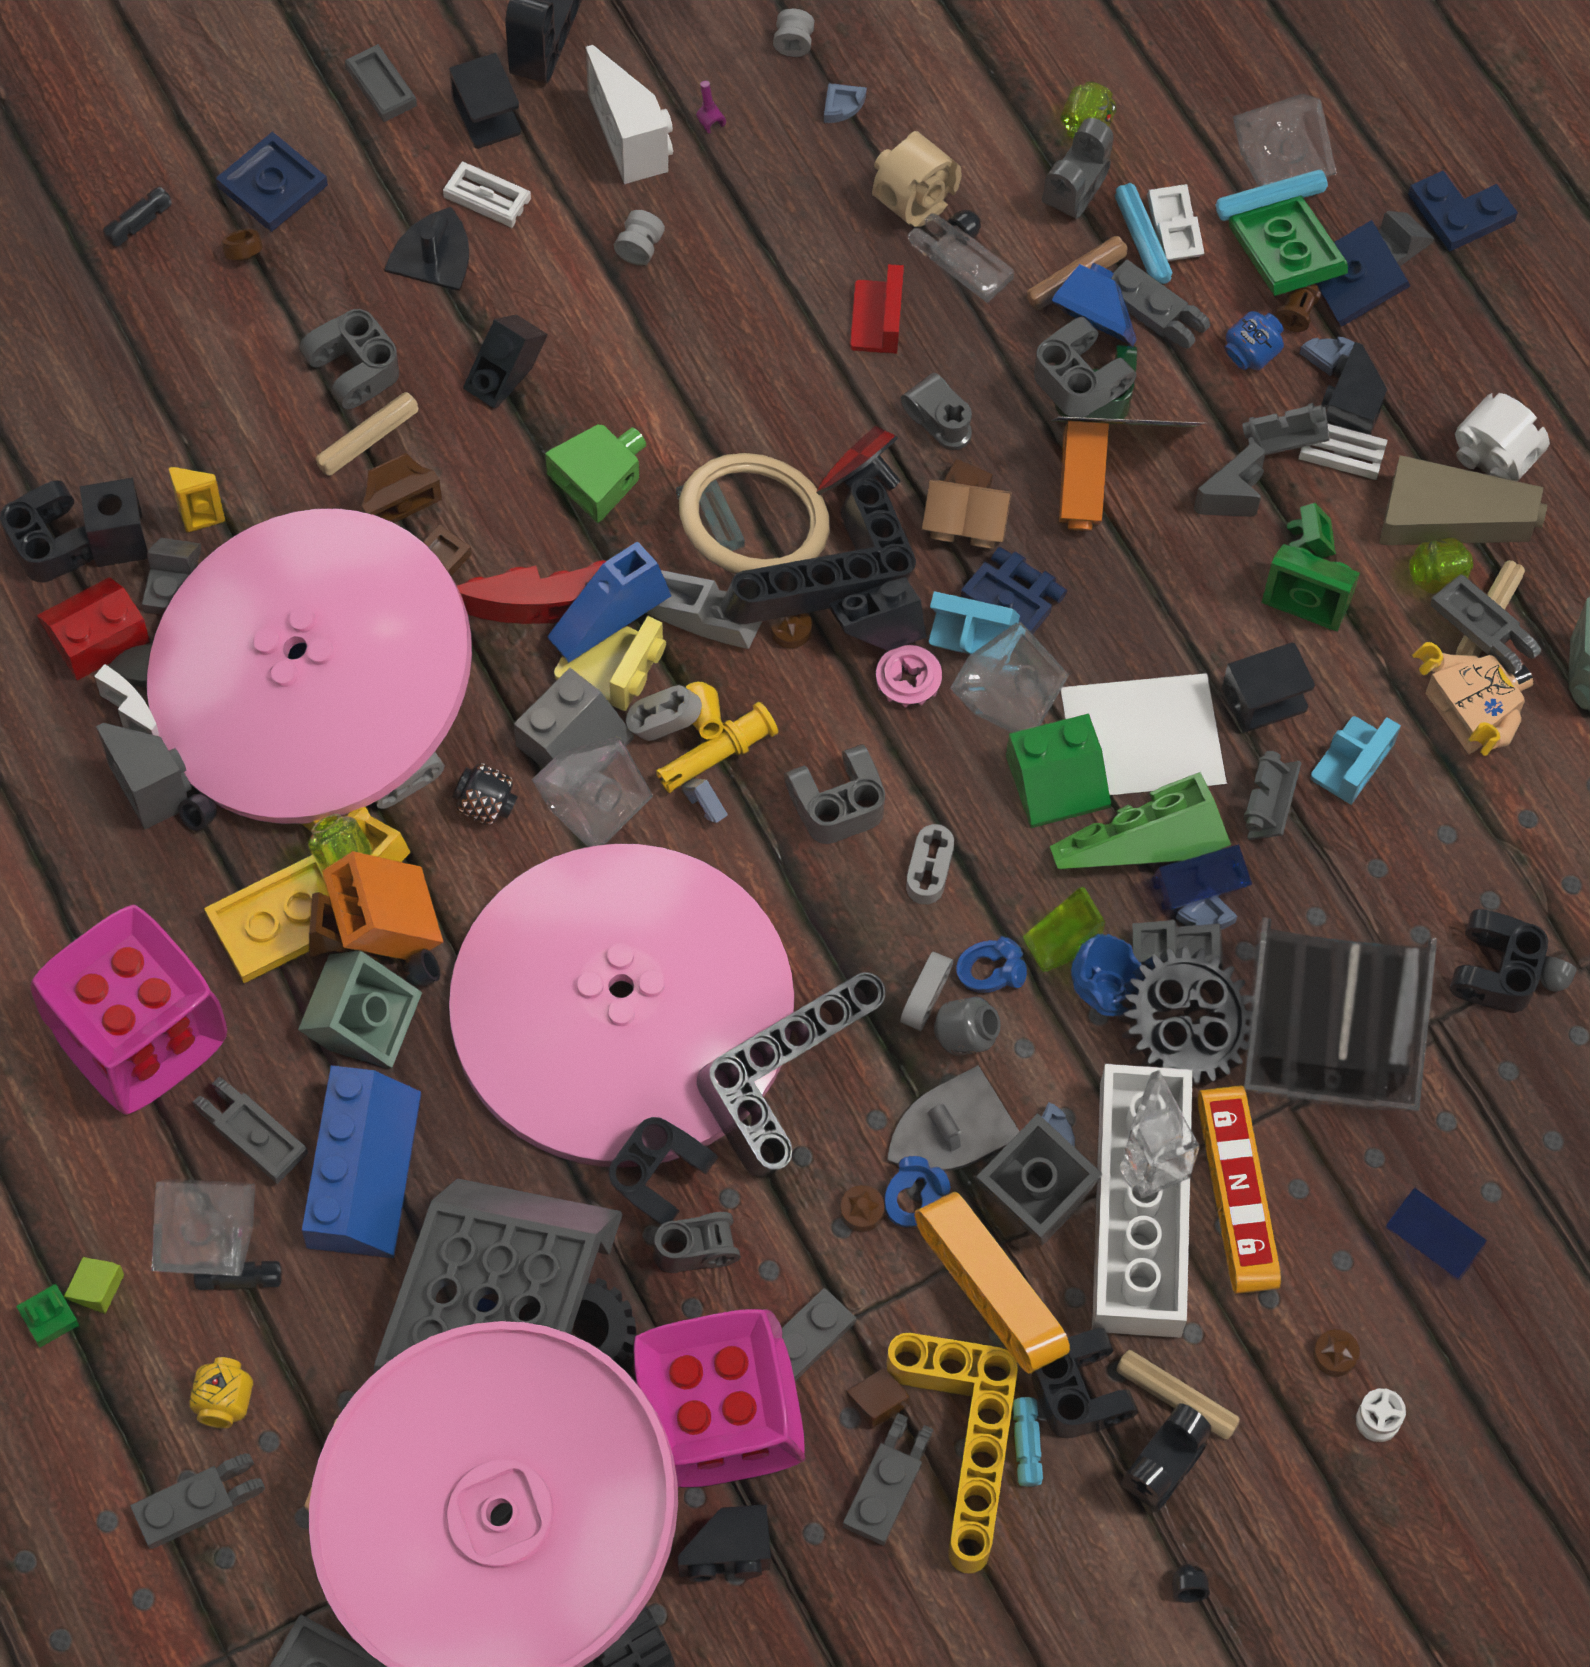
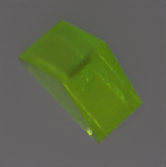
M1079 887L1027 932L1023 939L1041 970L1048 972L1075 959L1083 943L1097 934H1103L1105 920L1085 887Z

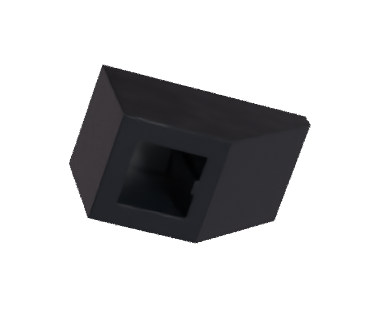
M517 314L494 319L463 389L492 408H498L532 370L548 334Z
M1355 342L1349 356L1341 355L1334 373V377L1339 378L1336 387L1328 386L1321 405L1327 410L1328 424L1371 435L1381 412L1387 388L1363 344Z
M906 577L888 581L875 588L851 594L843 599L829 603L830 611L846 634L887 651L926 638L921 599Z
M767 1504L720 1508L678 1555L679 1577L688 1576V1580L692 1582H707L714 1580L716 1574L734 1573L736 1578L750 1579L761 1576L762 1571L770 1570L771 1555Z

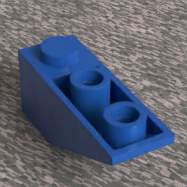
M637 541L602 564L547 636L568 663L672 596L658 563Z

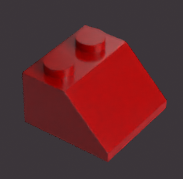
M110 577L37 615L39 622L77 681L102 668L104 664L112 663L125 650L150 642L141 613L124 587Z

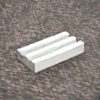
M463 161L443 189L444 198L511 228L516 223V216L522 214L524 204L527 205L531 200L529 190ZM463 177L468 178V179H470V180H472V181H474V182H477V183H479V184H481V185H483V186H480V187H479V186H476V185H474V184H472V183H470V182H467V181L463 180L462 178H463ZM493 190L501 194H504L508 197H511L515 199V201L513 202L497 194H494Z
M1328 424L1330 441L1313 444V446L1332 450L1334 454L1311 448V445L1301 448L1300 460L1376 480L1388 440ZM1354 456L1361 459L1373 461V464L1355 460L1348 457Z

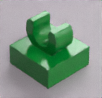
M1316 503L1300 507L1302 520L1296 519L1287 524V528L1293 535L1303 533L1301 539L1291 542L1290 546L1293 548L1301 547L1308 551L1312 549L1320 558L1335 555L1331 518Z
M56 1284L16 1306L39 1348L79 1326L77 1319Z

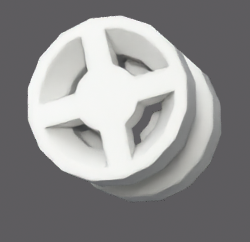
M1378 1388L1370 1391L1364 1397L1356 1414V1425L1360 1433L1365 1438L1374 1442H1384L1392 1439L1399 1431L1406 1416V1407L1402 1398L1396 1392L1389 1389ZM1372 1413H1374L1375 1417L1378 1419L1377 1421L1374 1419L1373 1415H1371Z

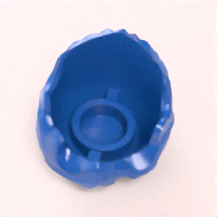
M1097 934L1080 946L1078 954L1072 963L1071 976L1074 989L1079 997L1099 1014L1104 1016H1120L1129 1011V1008L1119 1003V999L1131 994L1126 990L1124 984L1130 979H1136L1133 971L1142 964L1134 956L1130 944L1110 934Z

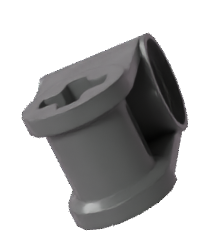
M931 373L901 396V403L907 414L933 436L941 446L949 450H959L970 442L972 437V430L969 425L972 419L971 408L968 403L962 400L949 387L940 375Z
M713 1212L696 1218L663 1223L657 1229L654 1238L653 1259L655 1264L667 1273H678L700 1268H719L737 1262L741 1256L739 1249L735 1248L730 1228L734 1223L732 1214L728 1212ZM668 1241H677L685 1249L679 1253H670L662 1245Z

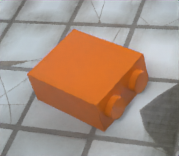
M352 851L322 871L344 948L406 960L414 953L423 949L430 951L443 943L422 867Z

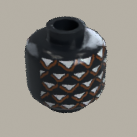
M483 763L476 764L472 769L466 767L452 794V798L457 800L456 808L458 812L488 826L494 824L499 816L507 819L518 796L511 793L513 780L509 775Z

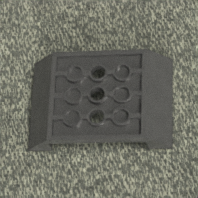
M457 1178L430 1203L374 1364V1373L409 1347L431 1336L476 1323L498 1321L525 1322L547 1326L571 1334L597 1253L610 1255L623 1214L618 1210ZM447 1285L457 1287V1294L450 1302L444 1304L436 1302V1295L441 1288ZM487 1294L499 1296L498 1303L494 1309L488 1312L477 1311L478 1302L483 1296ZM532 1302L540 1304V1312L534 1319L530 1321L519 1319V1312L523 1306Z

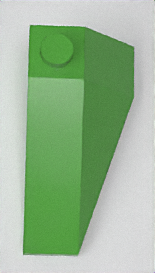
M1198 772L1150 792L1152 801L1139 808H1133L1130 805L1117 810L1118 815L1114 817L1111 823L1107 825L1093 823L1051 845L1050 849L1057 868L1067 869L1186 861L1198 857L1206 859L1219 854L1222 848L1231 844L1215 800L1201 772Z

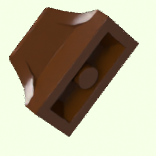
M404 453L368 470L366 495L361 505L362 512L396 523L441 501L440 479L434 470L422 467L408 454Z

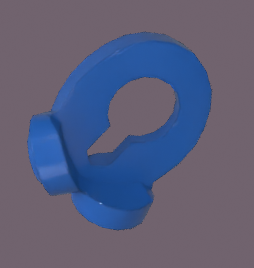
M1001 936L997 941H983L966 949L958 959L956 970L961 983L967 989L978 993H989L999 990L1006 985L1012 988L1022 987L1026 980L1027 967L1026 963L1020 959L1023 956L1020 946L1012 939ZM980 958H989L992 961L1003 958L1007 959L1003 967L994 969L993 974L985 980H978L972 976V966Z
M908 1156L899 1161V1172L890 1181L884 1195L885 1213L897 1226L907 1228L917 1226L915 1212L907 1213L897 1203L898 1194L902 1190L911 1189L916 1180L923 1179L925 1184L920 1193L922 1199L921 1208L950 1192V1181L946 1173L940 1167L930 1168L928 1160L923 1157Z

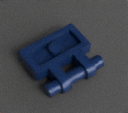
M998 547L991 560L1000 565L1001 568L997 570L987 562H984L961 590V597L1014 609L1020 615L1016 635L1028 641L1051 613L1052 605L1042 598L1048 596L1055 602L1060 603L1064 599L1067 589L1056 583V577L1047 571L1041 573L1028 565L1024 556L1017 552L1011 554L1004 548ZM1017 576L1031 585L1028 590L1013 579Z

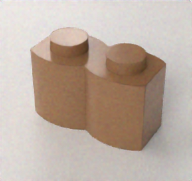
M932 479L929 482L922 529L931 531L930 538L954 542L955 535L971 537L970 545L994 548L995 541L1003 542L1005 538L1012 492Z

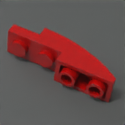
M597 561L586 568L571 572L565 570L557 571L543 579H540L536 565L527 568L514 567L507 570L504 574L488 578L475 577L469 579L464 584L456 586L463 598L468 615L505 623L559 622L606 561Z

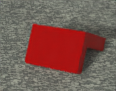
M888 264L887 282L857 280L855 282L851 350L897 354L904 265Z

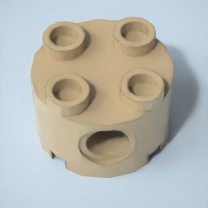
M914 131L892 151L889 149L884 150L877 157L874 167L878 172L875 176L872 195L909 225L911 223L914 227H921L935 219L947 207L948 204L943 199L947 196L948 192L953 196L955 195L962 177L961 166L918 131Z

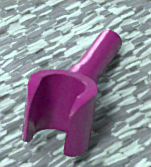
M702 81L700 87L703 106L697 111L696 117L706 132L711 133L710 127L713 123L718 121L720 126L724 127L727 121L712 100L709 81Z

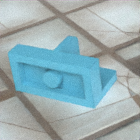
M934 591L930 608L936 612L929 643L932 646L1001 662L1009 661L1020 615L1014 609Z
M1353 716L1343 730H1337L1334 734L1330 748L1312 771L1310 779L1352 805L1395 745L1401 725L1386 717L1381 726L1376 729L1360 718Z

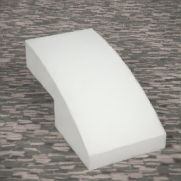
M1187 184L1149 190L1147 198L1153 225L1167 260L1174 261L1204 256L1198 218L1193 216Z
M104 664L95 675V680L100 696L119 707L118 712L123 728L159 736L152 712L140 694L120 674Z

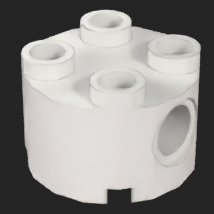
M1491 393L1457 427L1455 436L1460 449L1457 451L1456 456L1469 469H1474L1477 466L1488 475L1518 481L1547 450L1550 444L1548 433L1544 427L1539 431L1536 429L1533 422L1537 417L1518 400L1502 393H1498L1493 398V393Z

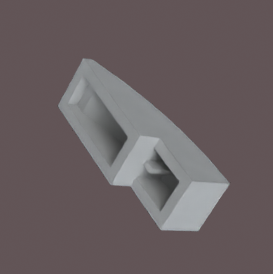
M661 570L672 596L646 612L647 614L709 639L746 649L750 648L762 621L750 624H736L727 619L721 607L727 591L719 590L714 580Z

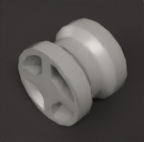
M792 8L781 11L777 16L776 27L778 30L774 34L773 39L775 49L781 54L791 57L807 54L811 49V37L809 35L814 30L815 20L813 17L800 9Z

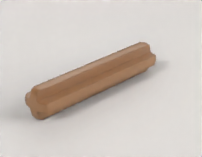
M1114 236L1030 288L1027 291L1028 302L1035 310L1043 309L1053 302L1052 299L1055 293L1079 264L1089 269L1093 263L1108 268L1126 257L1128 249L1126 243L1119 236Z

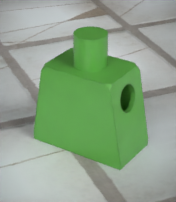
M597 424L546 453L547 475L598 524L637 483L639 479V461L635 455L646 447V441L641 433L633 427L617 438L604 425Z

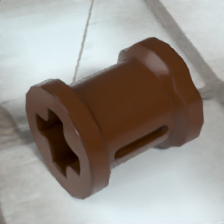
M1315 284L1287 292L1288 296L1284 305L1278 308L1275 315L1283 328L1294 332H1303L1308 329L1311 322L1309 314L1312 306L1317 304L1321 297V292Z

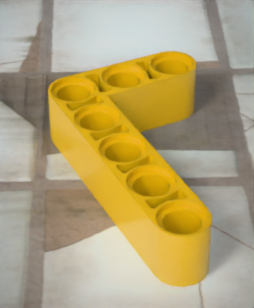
M902 1333L891 1341L886 1362L887 1371L899 1384L972 1396L948 1551L951 1564L958 1571L975 1573L982 1570L987 1564L992 1547L1018 1371L1017 1361L1008 1350L1000 1347L915 1333ZM902 1352H910L917 1356L919 1362L913 1366H904L895 1357ZM947 1359H954L962 1364L963 1370L956 1374H950L945 1372L940 1364ZM997 1366L1006 1371L1008 1377L1001 1381H994L988 1378L984 1371L989 1367ZM984 1409H992L1000 1415L1001 1420L995 1424H987L979 1418L978 1413ZM986 1452L994 1458L995 1463L990 1467L982 1468L977 1466L971 1457L975 1453ZM972 1495H978L987 1501L989 1507L986 1510L976 1512L966 1506L965 1500ZM965 1539H972L980 1544L982 1551L978 1555L968 1556L960 1551L958 1544Z

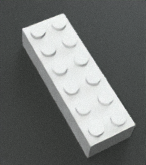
M1105 1064L1100 1082L1097 1169L1102 1173V1176L1097 1182L1092 1329L1104 1328L1106 1333L1178 1338L1182 1336L1187 1322L1192 1070Z

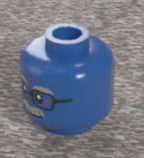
M1250 311L1227 331L1225 337L1227 345L1224 349L1230 359L1242 370L1247 368L1261 370L1282 351L1284 342L1281 333L1284 331V328L1271 313H1267L1264 316L1259 312Z

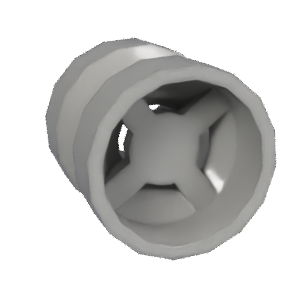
M633 210L629 213L624 223L626 230L618 235L614 243V250L622 259L629 263L646 265L654 253L653 244L660 241L665 231V226L652 213L644 210Z

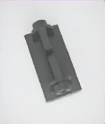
M1313 403L1308 404L1306 407L1285 411V416L1278 417L1276 413L1259 418L1250 417L1249 422L1243 423L1244 435L1249 440V445L1255 441L1266 451L1265 455L1330 441L1326 408L1322 407V405L1314 406Z
M1266 751L1264 756L1259 758L1254 783L1260 789L1252 790L1247 811L1243 816L1246 828L1249 830V840L1283 835L1301 767L1300 761L1283 763L1280 761L1281 755L1274 751Z

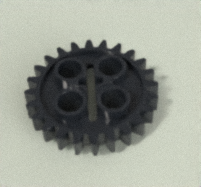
M1186 946L1178 950L1176 955L1170 948L1162 952L1160 958L1154 954L1145 961L1146 966L1141 965L1133 971L1136 979H1130L1124 984L1126 990L1131 994L1119 999V1003L1129 1008V1011L1120 1015L1118 1021L1129 1023L1131 1027L1122 1034V1038H1134L1136 1044L1129 1051L1130 1054L1143 1052L1145 1055L1141 1063L1143 1067L1154 1063L1158 1068L1192 1070V1087L1198 1084L1200 1079L1205 1086L1215 1081L1216 1076L1222 1079L1231 1073L1229 1067L1234 1069L1243 1062L1239 1054L1244 1055L1251 1050L1252 1047L1244 1039H1249L1256 1034V1030L1247 1026L1246 1022L1257 1017V1013L1245 1010L1244 1006L1253 1000V996H1241L1239 990L1246 983L1245 980L1232 982L1230 977L1234 967L1230 966L1223 971L1218 968L1220 956L1218 955L1209 962H1206L1204 949L1198 950L1192 957ZM1160 988H1164L1169 992L1172 999L1171 1004L1161 998ZM1200 988H1204L1209 992L1212 1004H1208L1203 1000ZM1182 1011L1184 1012L1185 1016L1175 1017ZM1154 1014L1157 1016H1166L1171 1018H1167L1166 1020H1155L1152 1015ZM1209 1014H1220V1015H1222V1018H1223V1019L1216 1018V1017H1210V1016H1207V1015H1209ZM1200 1017L1192 1023L1191 1018ZM1163 1029L1172 1033L1175 1038V1046H1171L1165 1041ZM1204 1030H1208L1213 1034L1216 1041L1215 1046L1210 1045L1205 1040Z

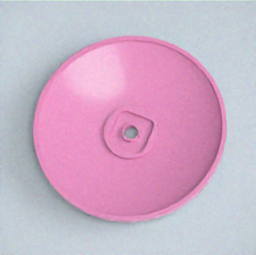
M312 509L274 517L235 535L218 547L193 570L173 596L160 621L150 652L147 672L149 709L157 724L159 737L162 738L167 749L176 748L187 770L184 773L189 783L201 794L211 798L222 808L240 816L280 824H303L315 820H328L344 816L353 810L374 803L402 785L424 765L447 735L459 712L470 676L472 642L468 614L454 580L438 557L412 533L395 523L375 515L344 509ZM298 643L307 644L306 652L302 657L298 659L288 658L289 651L294 645Z
M641 844L597 845L574 850L534 866L515 878L486 905L472 924L455 962L450 986V1023L456 1053L465 1076L485 1107L504 1126L533 1146L557 1157L582 1164L610 1167L612 1161L638 1125L651 1117H660L670 1122L705 1146L712 1144L725 1135L698 1090L697 1076L699 1071L719 1056L794 1012L793 980L786 951L770 919L758 903L740 885L724 873L691 856L661 847ZM618 981H626L634 988L632 993L624 998L613 996L609 989L612 984ZM786 1028L785 1036L790 1043L792 1030ZM751 1048V1060L756 1065L763 1067L764 1059L762 1054L758 1050ZM781 1066L755 1081L763 1097L774 1083ZM716 1069L715 1079L717 1083L724 1088H728L729 1080L727 1075L723 1071ZM738 1107L737 1115L742 1122L750 1113L745 1108ZM650 1125L643 1130L642 1141L647 1148L659 1150L664 1147L667 1136L661 1127ZM669 1151L665 1158L662 1160V1162L671 1161L680 1157L672 1151ZM624 1161L617 1167H638V1165L632 1161Z
M498 1321L476 1323L445 1331L409 1347L374 1373L354 1394L330 1431L318 1459L309 1503L310 1545L318 1580L328 1603L348 1633L371 1656L387 1667H583L600 1656L630 1627L651 1598L662 1576L670 1555L677 1520L678 1487L674 1457L664 1427L644 1392L623 1368L590 1343L557 1329L525 1322ZM501 1503L511 1504L513 1514L510 1521L502 1526L493 1525L490 1516L494 1507Z

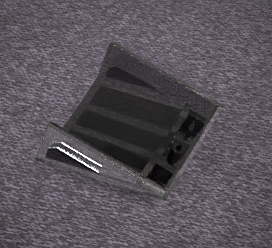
M1263 917L1257 927L1243 1090L1273 1097L1326 1105L1418 1112L1421 1100L1437 938H1428L1422 946L1338 940L1271 929L1272 920Z

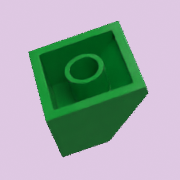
M1283 544L1271 563L1261 603L1338 632L1354 595L1360 572L1352 570L1344 563L1330 562L1314 556L1304 548H1293Z
M1089 713L1009 733L1006 759L1031 828L1111 808L1102 748Z

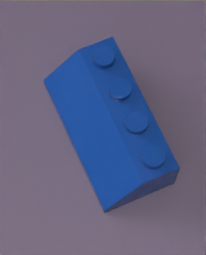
M331 1065L302 1226L306 1248L386 1258L395 1257L421 1091L375 1070Z

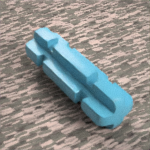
M1032 1397L1014 1399L1012 1409L1013 1420L1017 1421L1014 1426L1016 1462L1020 1463L1017 1468L1018 1483L1024 1487L1041 1485L1043 1480L1042 1464L1038 1463V1461H1041L1039 1422L1035 1421L1038 1416L1037 1400Z

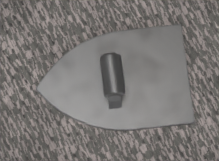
M978 1065L935 1087L911 1105L894 1131L889 1146L887 1162L899 1166V1161L904 1157L919 1156L928 1160L930 1168L940 1167L943 1171L956 1170L976 1163L1003 1149L1020 1131Z

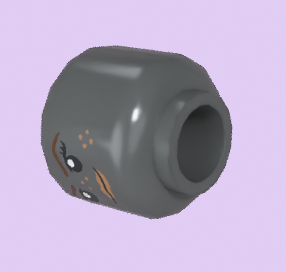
M981 997L948 1001L939 1009L934 1024V1033L943 1048L954 1056L984 1052L994 1045L996 1037L999 1035L1001 1027L1000 1017L995 1008Z

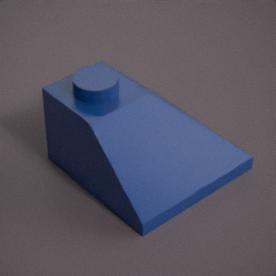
M1095 263L1092 264L1090 269L1079 264L1055 293L1052 301L1065 314L1074 318L1085 317L1094 328L1134 346L1137 339L1120 286L1112 280L1114 273Z

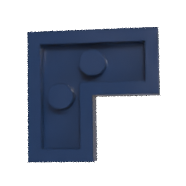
M1440 171L1410 185L1408 193L1449 252L1515 222L1518 214L1497 184L1464 199L1444 171Z

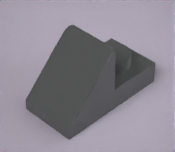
M1387 211L1384 213L1381 228L1378 230L1399 267L1433 243L1434 237L1405 212Z
M1255 441L1198 488L1194 510L1198 514L1245 517L1257 515L1261 497L1252 486L1263 475L1264 470L1262 466L1266 451Z
M160 538L148 550L147 557L151 570L142 601V608L145 613L164 614L175 593L197 567L202 548L201 543Z

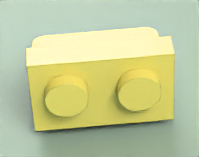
M647 616L639 631L625 626L569 663L562 656L554 670L555 679L558 680L571 668L600 690L612 706L626 711L633 697L639 696L647 680V673L652 664L658 663L663 655L666 641L663 640L662 622Z

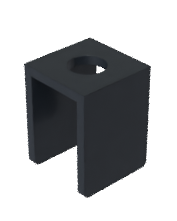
M496 53L449 68L452 100L474 148L479 149L521 134V127L513 110L519 108V101Z
M133 477L79 486L86 533L96 566L103 567L148 559V549L140 522L143 515Z
M1288 643L1228 663L1221 689L1242 733H1246L1307 712L1308 704L1303 693L1312 691L1315 683L1296 644Z

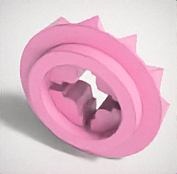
M904 645L890 650L881 657L876 668L878 690H881L886 695L889 702L894 700L901 703L905 708L909 704L916 703L922 706L927 699L936 696L942 681L941 666L932 653L919 646ZM902 665L911 675L918 674L915 680V687L910 685L907 680L899 681L902 678Z

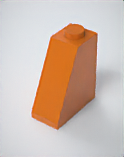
M1068 421L1065 426L1059 522H1067L1068 529L1092 531V524L1100 525L1102 522L1109 423Z

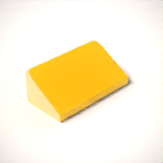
M175 467L168 468L177 506L186 532H192L225 521L214 474Z

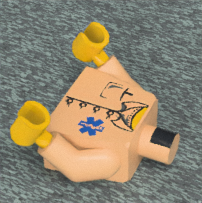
M1432 642L1424 643L1412 654L1413 658H1419L1424 662L1419 667L1422 675H1427L1430 671L1435 672L1431 676L1426 695L1468 754L1473 753L1483 745L1480 752L1487 756L1492 749L1505 747L1511 743L1521 723L1520 712L1525 702L1521 692L1533 685V677L1525 665L1522 664V669L1516 674L1505 671L1497 658L1492 655L1478 658L1477 656L1446 654L1442 653L1440 648Z

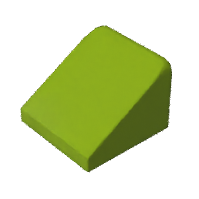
M83 1257L64 1298L106 1314L124 1277L121 1265Z

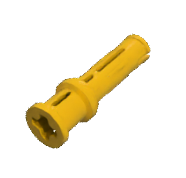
M757 702L749 713L734 722L731 720L724 722L723 731L718 737L708 739L666 766L657 769V777L659 779L663 778L660 781L668 793H671L674 789L733 753L744 755L749 752L748 747L763 737L767 735L775 736L778 734L777 725L767 708L761 702Z

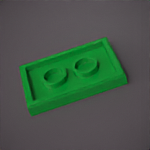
M1302 195L1229 217V228L1274 296L1348 274L1347 261Z

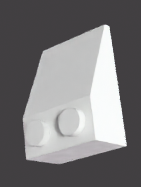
M594 45L587 46L588 95L624 184L668 172V156L673 155L672 143L668 133L673 131L667 109L661 110L653 93Z

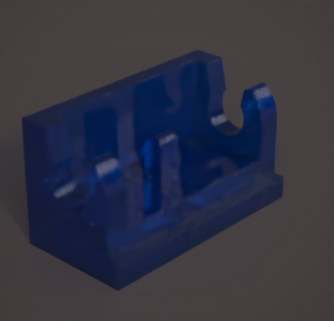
M1239 844L1160 867L1151 878L1154 888H1161L1164 901H1162L1161 905L1164 910L1175 909L1252 885Z
M1415 1187L1385 1226L1390 1232L1395 1233L1451 1274L1450 1276L1457 1281H1460L1485 1249L1487 1243L1484 1237Z

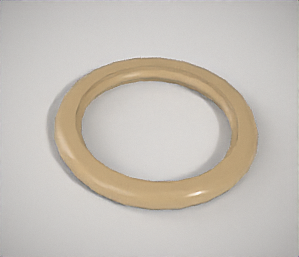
M739 453L712 459L692 473L684 483L679 497V515L684 531L694 547L710 562L735 574L750 569L816 558L825 548L830 533L829 514L823 497L816 493L817 488L797 469L783 461L765 455ZM745 472L761 474L775 479L796 493L807 507L810 516V529L807 539L795 552L781 558L758 559L734 553L720 545L708 534L702 525L699 516V502L703 491L712 481L727 474Z

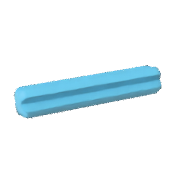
M1315 170L1219 198L1215 204L1216 211L1220 220L1226 221L1233 215L1301 195L1305 198L1322 193L1328 187L1324 172L1322 170Z
M1132 183L1120 185L1116 188L1115 199L1148 275L1159 283L1167 284L1171 281L1172 270L1136 186Z

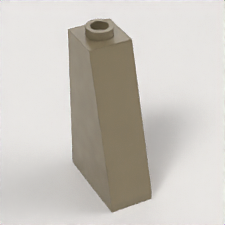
M1400 455L1393 476L1379 544H1430L1432 540L1437 539L1447 542H1439V544L1529 542L1534 528H1542L1545 520L1547 504L1541 503L1544 487Z

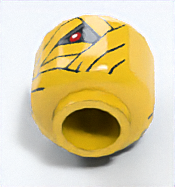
M226 1357L215 1358L214 1363L205 1364L197 1369L189 1407L198 1415L197 1420L200 1423L215 1428H230L233 1422L242 1420L247 1413L253 1379L247 1372L241 1369L239 1361Z

